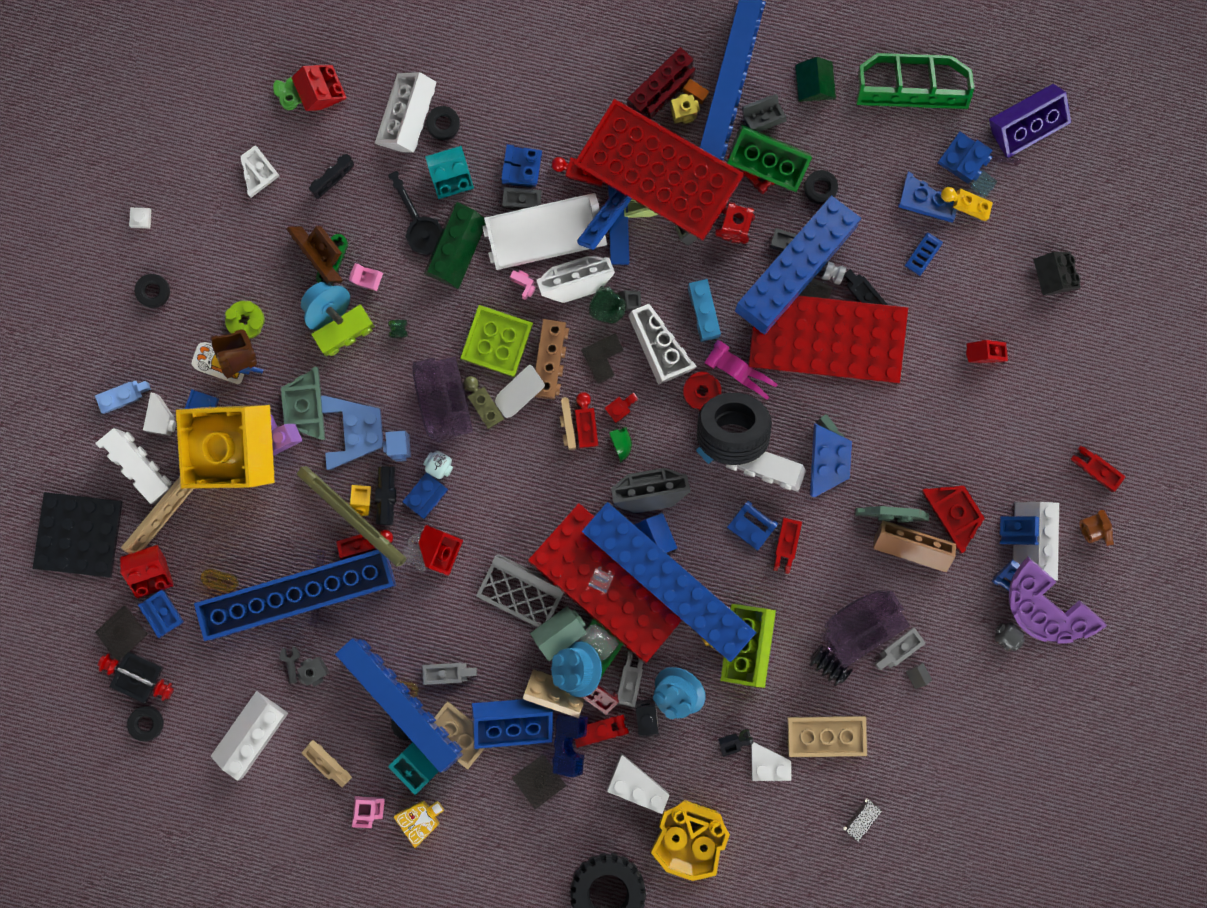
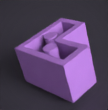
M271 414L273 456L302 442V438L296 424H283L277 427Z

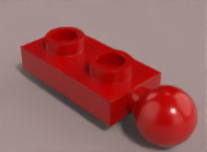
M556 157L552 160L551 166L556 172L566 170L565 177L602 187L603 182L574 165L575 158L571 157L569 163H566L562 157Z
M581 392L576 397V403L581 409L575 410L579 448L597 447L598 437L594 408H588L591 403V397L588 393Z
M388 530L381 531L380 534L392 543L393 534ZM361 534L336 541L340 560L377 550Z

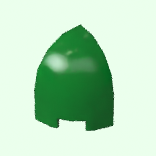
M627 427L609 432L620 462L625 460L631 453L632 441Z

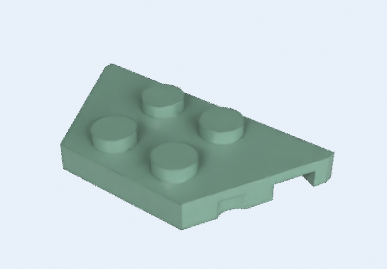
M313 367L311 371L297 377L292 383H288L281 388L284 424H296L299 432L325 440L319 367Z
M886 506L855 508V516L878 517V521L888 522L897 519L899 523H909L913 520L929 521V513H925L920 509Z

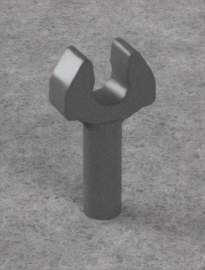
M292 647L293 656L291 658L287 656L286 648H282L279 655L280 660L287 663L289 684L297 683L295 661L301 656L296 647Z

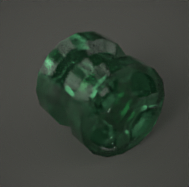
M406 320L388 321L390 338L408 337V332L405 328L407 326Z

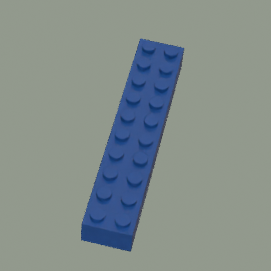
M739 0L700 145L701 149L723 161L728 144L725 142L728 143L733 128L731 125H733L766 1Z
M607 502L582 530L587 537L728 661L732 662L757 633L610 503Z
M375 550L194 603L203 640L210 641L395 587L396 582L389 559L379 550Z

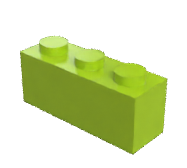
M361 304L342 315L343 322L338 325L335 321H332L311 334L325 356L337 354L340 351L339 348L344 345L350 346L356 342L357 337L361 335L366 336L373 331L372 328L375 326Z

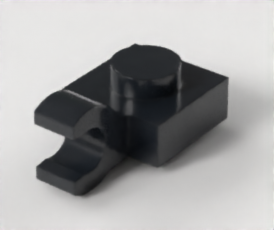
M749 729L742 730L739 736L734 733L718 739L723 757L740 752L741 747L753 744V738L749 737Z

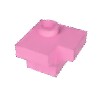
M355 796L352 827L372 828L374 819H383L385 799Z

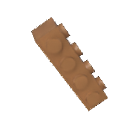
M543 319L536 372L543 380L545 386L534 397L555 400V396L560 394L561 384L557 383L558 377H562L564 367L560 363L561 358H565L566 347L563 346L564 339L568 340L569 328H566V322Z
M883 520L874 537L873 549L943 572L948 571L956 555L955 543Z

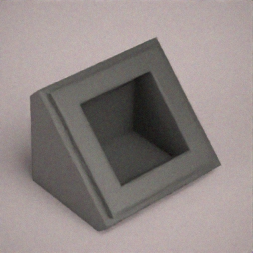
M924 663L906 671L915 689L926 686L932 681Z

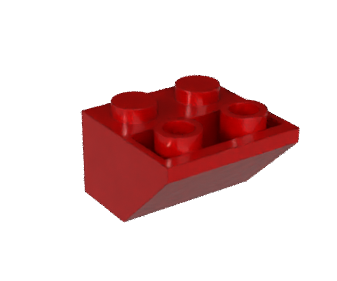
M333 65L302 66L291 77L305 111L322 110L347 98Z
M158 545L120 557V573L136 599L174 586L166 558Z

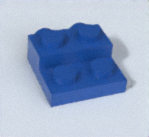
M959 132L938 161V164L969 184L972 179L974 181L978 179L982 173L979 169L982 165L986 166L992 159L990 154L993 150L979 140L975 142L962 132Z

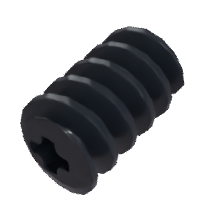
M820 645L812 654L809 666L817 664L815 671L823 669L822 676L829 674L828 681L835 679L834 686L842 684L853 669L847 670V664L841 665V659L835 660L836 655H829V650H823V645Z

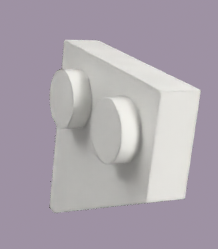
M256 145L240 156L248 189L247 194L250 198L279 177V174Z

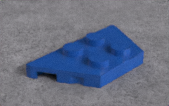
M817 423L814 424L810 483V495L812 497H816L850 479L852 441Z

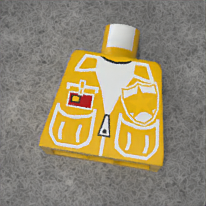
M423 800L395 814L394 819L413 847L416 848L439 825L436 816L443 812L444 809L439 801L428 806Z

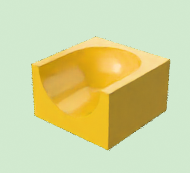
M270 405L201 407L176 410L181 489L249 488L275 483Z

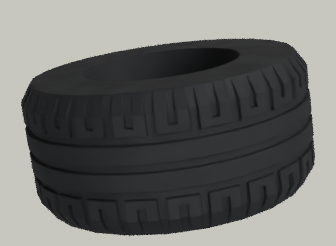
M724 393L708 400L699 411L697 422L698 444L705 454L722 464L742 465L752 462L763 455L769 446L772 426L771 415L759 400L747 394ZM735 424L746 428L747 431L731 433L720 427Z

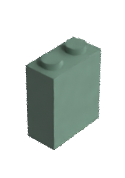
M566 606L530 634L539 649L550 661L560 650L568 648L587 634V632L583 628L586 624L576 610L571 611Z

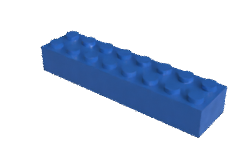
M831 195L737 303L735 312L765 335L855 231L861 217Z
M352 638L335 655L440 773L447 771L463 756L461 746L456 741L452 742L447 737L449 733L444 727H439L434 723L436 718L429 711L425 712L421 708L423 704L418 698L411 697L409 694L410 689L403 682L400 683L395 679L397 677L395 672L391 668L387 669L383 665L384 660L378 654L375 655L370 651L372 647L366 640Z

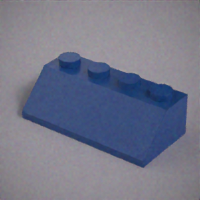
M524 699L472 703L474 749L551 743L553 710Z

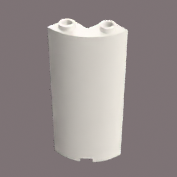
M587 194L485 217L486 225L482 227L484 236H489L492 252H488L490 262L495 263L496 270L587 250L588 248L580 246L577 240L600 211L596 194ZM606 235L596 247L607 245Z

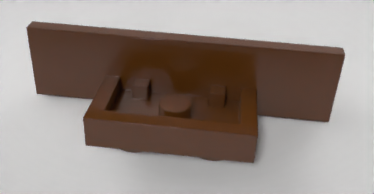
M302 226L287 227L286 230L292 239L299 245L302 252L311 261L313 267L321 274L323 280L327 284L342 283V278L333 268L342 253L321 226H315L311 234L308 235Z

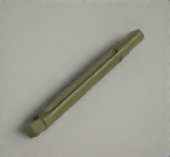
M307 466L299 469L297 475L377 550L386 556L396 567L404 564L407 558Z

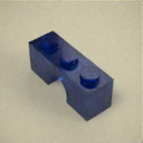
M565 713L558 715L556 720V738L554 740L555 753L552 760L554 774L571 778L583 774L585 755L574 751L572 740L573 738L578 739L586 736L588 716L580 715L577 718Z

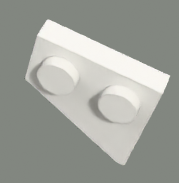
M753 742L751 745L752 781H791V760Z

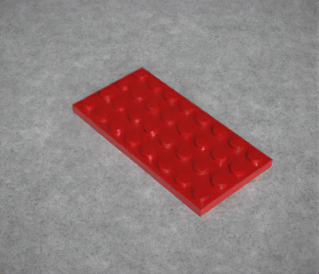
M616 99L612 101L574 162V165L702 241L744 176L743 172Z
M798 296L765 335L754 326L752 327L748 365L752 368L900 383L909 307Z
M578 503L528 559V562L644 663H647L681 623L682 619L582 532L595 516Z

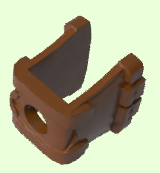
M240 329L232 334L211 337L214 353L227 379L247 367L252 368L256 366V355L245 330Z

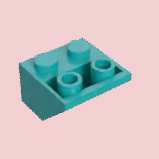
M462 146L425 156L438 199L474 189Z
M413 742L388 766L414 795L439 772Z

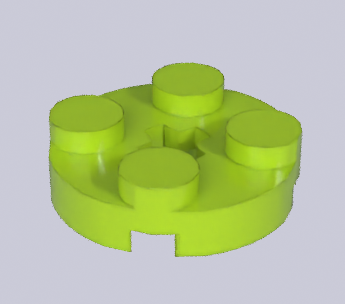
M251 301L236 302L225 313V324L228 331L232 334L237 330L243 329L246 331L249 339L259 335L265 322L262 310ZM244 315L245 317L250 318L247 321V325H245L244 323H240V320Z

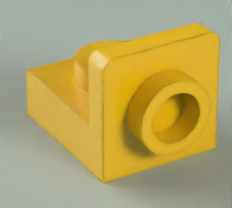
M352 485L350 506L361 516H368L371 486Z

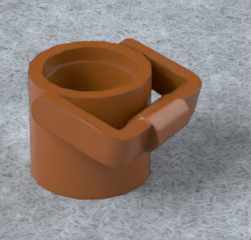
M1100 510L1097 514L1080 520V530L1088 543L1103 539L1106 546L1114 545L1112 524L1104 510Z

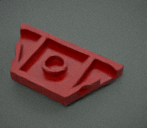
M954 486L921 490L949 537L956 544L960 554L964 553L970 540L976 534V530L985 519L966 487Z

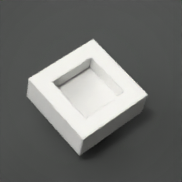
M130 207L129 226L131 228H150L151 209Z

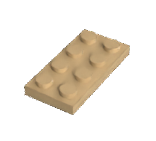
M866 716L787 717L788 757L867 756Z

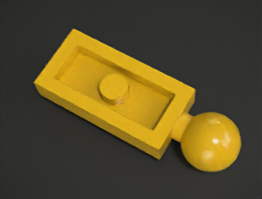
M946 187L942 190L941 198L945 202L954 201L953 208L983 221L989 219L993 202L963 189H959L956 192L954 188Z

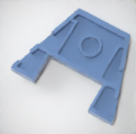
M321 396L323 414L343 413L345 451L325 453L327 470L335 469L340 465L383 448L381 409Z

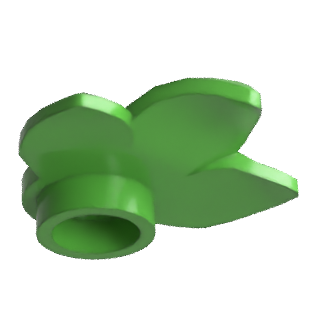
M291 77L286 80V83L279 80L274 82V94L280 98V104L284 109L293 110L298 104L302 103Z

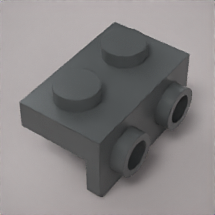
M777 94L742 107L743 120L747 127L757 132L787 121V117L779 105Z

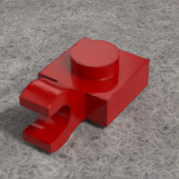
M634 393L629 395L624 401L619 396L604 409L614 422L617 423L631 413L628 407L635 403L638 398Z

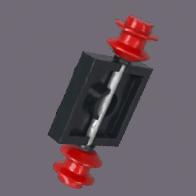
M126 651L120 665L118 657L110 659L109 653L106 656L103 655L98 662L100 672L104 669L107 670V675L116 672L109 686L110 688L142 703H147L152 690L154 697L162 696V701L166 698L169 699L174 691L172 683L166 685L164 684V679L157 682L164 667L130 651Z

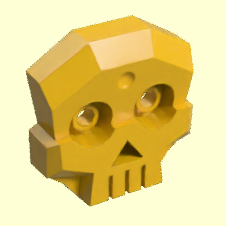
M686 800L673 808L663 811L659 822L661 830L651 849V854L666 872L691 881L716 876L720 850H725L730 835L724 825L721 814L718 811ZM690 821L701 825L692 830ZM678 835L679 840L673 841L672 837ZM703 844L707 845L705 851L700 850V846Z

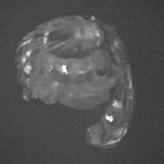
M594 624L585 629L587 634L579 639L580 642L588 643L596 650L601 662L607 659L619 645L613 635Z

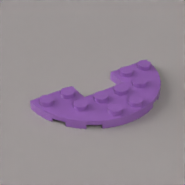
M1029 557L1016 570L1009 588V605L1019 626L1030 636L1044 642L1048 640L1056 641L1057 644L1072 643L1075 639L1082 637L1086 639L1107 626L1099 616L1080 600L1064 613L1043 594L1056 581Z

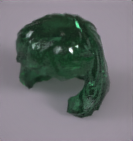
M601 286L596 291V295L593 296L589 305V315L598 321L610 324L616 323L623 318L626 311L625 300L615 294L609 286Z

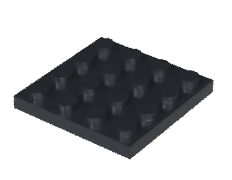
M44 492L32 569L112 578L123 501Z

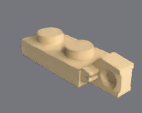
M314 740L303 750L302 754L328 780L332 778L341 787H344L352 778L347 770H344Z

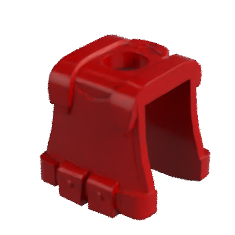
M729 202L721 212L725 214L723 225L716 229L715 236L728 242L732 240V243L747 244L749 241L748 231L750 224L755 218L753 214L754 209L744 208ZM733 217L744 220L741 224H736L733 221Z

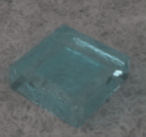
M982 171L978 179L970 187L985 198L997 184V181L985 171Z

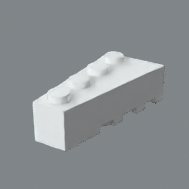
M650 304L630 312L628 315L658 385L689 373L697 367L686 355L685 350L677 343L673 334L664 326L663 321Z
M766 451L752 462L742 465H726L728 469L734 471L740 469L744 471L745 475L750 477L758 476L767 483H776L784 489L799 492L806 473L802 464Z

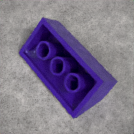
M1051 84L989 119L992 135L1006 158L1015 155L1071 123L1066 91L1055 84Z

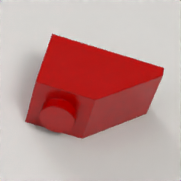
M982 340L966 343V356L970 363L1008 361L1006 342Z

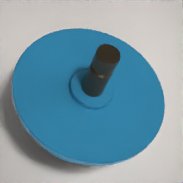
M319 282L310 287L301 300V308L305 312V324L312 330H319L332 321H335L338 325L343 322L341 316L344 315L350 303L348 290L342 286H332L327 284V282Z

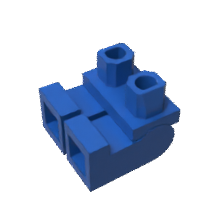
M507 144L501 178L502 184L530 188L536 187L542 150L518 148Z

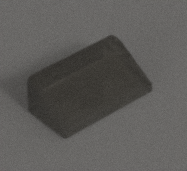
M866 798L843 830L859 842L881 814L882 810Z

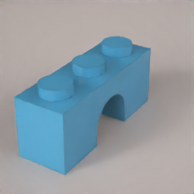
M708 279L689 283L687 288L691 305L694 307L696 314V325L700 342L719 338L721 332Z

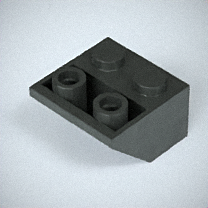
M1052 252L1033 259L1043 295H1054L1081 288L1079 284L1080 276L1076 272V262L1071 252Z

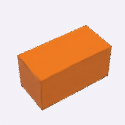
M689 79L683 88L685 94H688V96L693 95L694 100H698L701 104L704 103L709 95L707 89L692 79Z

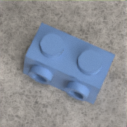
M406 431L385 432L386 441H383L384 453L395 460V462L407 461L406 458L411 457L409 434Z

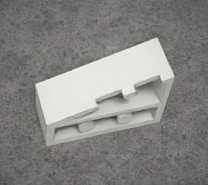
M623 753L620 754L607 787V792L663 814L669 793Z

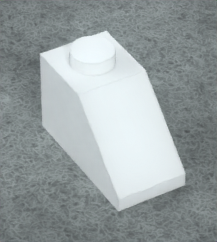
M150 393L143 431L171 436L176 427L175 417L159 395Z

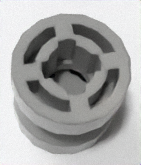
M828 261L822 279L826 281L831 280L834 284L840 285L846 267H838L833 262Z

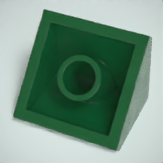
M814 57L795 65L798 102L836 99L832 61Z

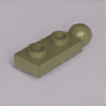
M468 376L464 379L463 386L466 390L473 393L468 398L486 427L490 429L504 420L485 387L478 389V380L473 376Z

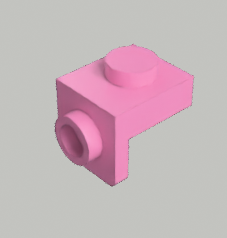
M355 263L350 273L349 281L359 287L377 291L383 273Z
M513 270L510 279L512 282L525 287L522 299L526 300L535 291L534 280L528 278L529 275L521 270L518 272Z

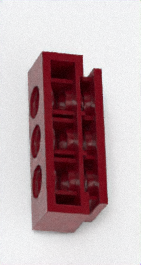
M680 47L627 98V106L642 115L647 112V118L652 119L684 88L689 79L694 78L696 69L692 67L694 59Z

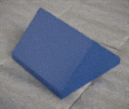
M663 513L634 524L665 553L677 549Z

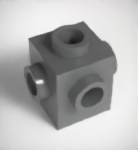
M321 656L313 660L311 658L304 660L300 663L302 667L297 669L299 681L302 684H306V686L312 684L313 687L324 681L323 677L330 673Z

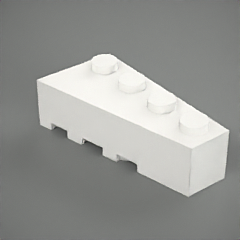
M113 428L95 444L99 448H105L109 452L107 457L118 466L121 465V472L129 480L134 479L133 485L150 504L156 505L171 488V481L165 475L162 476L158 472L160 468L154 461L150 462L146 458L148 454L141 446H136L134 443L135 438L128 431L125 433Z

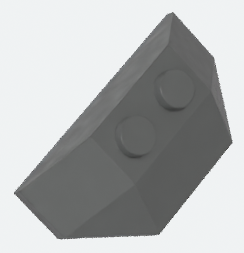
M660 468L627 474L611 488L614 506L632 513H641L673 507L689 494L691 489L687 474H681L668 468Z

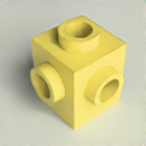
M680 95L677 99L671 100L670 103L674 123H690L697 118V113L700 111L698 100H694L693 95Z

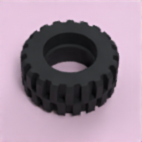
M600 853L599 856L595 857L593 855L589 857V860L583 862L580 868L576 870L570 890L572 908H597L590 900L589 890L593 881L603 875L616 876L625 884L627 891L626 899L619 908H644L646 891L643 877L633 862H629L628 858L617 856L616 853H611V855Z

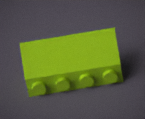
M731 604V610L757 633L732 662L724 657L720 681L765 688L776 610Z

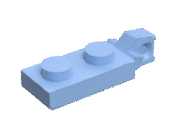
M133 381L97 394L95 398L101 413L105 414L139 401V398H142L141 393L149 391L151 388L146 381L141 383Z

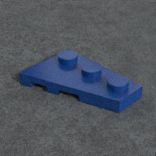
M908 171L898 208L953 223L957 209L953 208L954 201L945 202L941 198L940 191H935L928 186V183L923 180L921 182L913 177L914 174Z

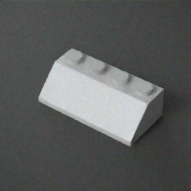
M420 72L397 73L375 144L400 152L415 151L426 114L429 111L431 98L435 92L436 81Z
M1014 502V516L1039 517V536H1037L1039 545H1013V560L1021 565L1029 557L1053 577L1054 580H1058L1059 503Z
M256 691L212 753V759L223 771L237 781L244 778L286 718L288 712Z

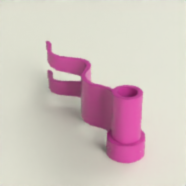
M717 340L713 345L714 349L704 363L712 369L715 366L744 386L768 400L769 396L751 381L748 376L764 381L774 387L778 384L728 352L730 347Z

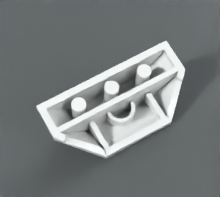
M586 256L551 267L541 278L537 279V284L542 296L565 303L600 292L614 275L615 271L609 257Z

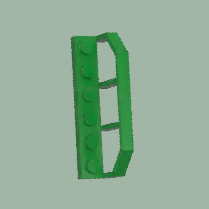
M876 53L859 66V89L856 103L857 105L968 109L975 89L972 69L953 56ZM876 63H894L897 87L865 86L864 72ZM900 63L928 64L930 89L903 88ZM934 65H948L966 77L968 90L937 89Z

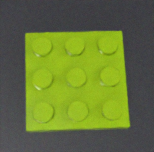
M479 305L460 359L515 377L533 323Z

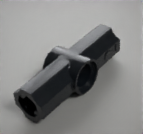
M378 467V487L375 490V504H377L376 525H393L394 505L396 504L397 497L395 467Z

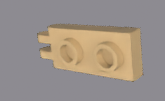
M564 397L561 400L563 416H560L561 427L566 429L563 441L564 446H568L569 450L576 449L569 399Z

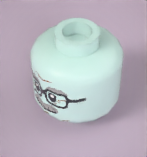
M440 451L430 452L423 464L425 471L437 479L443 478L444 475L448 477L453 469V466H451L452 459Z

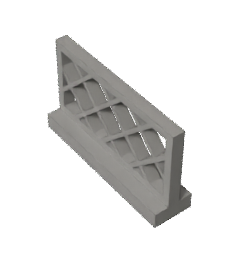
M497 554L476 597L539 627L542 624L536 621L534 614L544 611L547 618L546 621L553 616L564 592L549 579ZM494 568L502 571L503 579L494 581L492 576ZM515 577L519 579L521 587L511 590L508 579ZM505 581L508 591L498 594L495 584ZM492 585L496 595L492 597L483 595L484 588ZM535 587L538 596L528 598L525 588ZM522 589L526 600L516 603L512 592ZM510 594L513 604L503 605L500 596ZM551 595L557 599L554 605L546 607L543 597ZM540 598L543 608L533 611L530 601ZM527 602L530 613L523 615L519 613L517 605Z

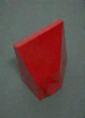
M425 525L418 542L425 566L449 576L463 540Z

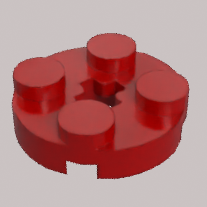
M707 372L692 374L686 380L683 387L685 401L691 408L700 410L708 400L720 395L722 392L718 379ZM700 386L707 389L705 396L697 393Z

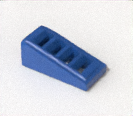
M927 232L905 264V267L921 276L943 242ZM923 247L929 252H931L930 255L925 251L921 250V248ZM919 254L927 260L924 261L916 255ZM915 260L916 262L921 264L922 267H918L917 265L912 263V261Z

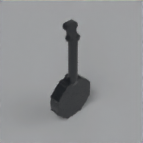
M394 171L388 175V178L393 180V187L397 189L413 220L407 229L406 240L413 252L426 256L432 255L442 232V227L438 220L425 216L419 217L403 186V180L398 178V171Z

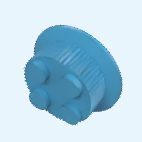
M580 641L574 642L568 648L560 650L552 658L551 675L555 686L574 697L588 696L597 688L601 679L602 666L598 653L591 645Z
M669 667L660 671L655 679L653 700L667 718L682 719L703 707L706 694L701 682L693 674L681 668Z

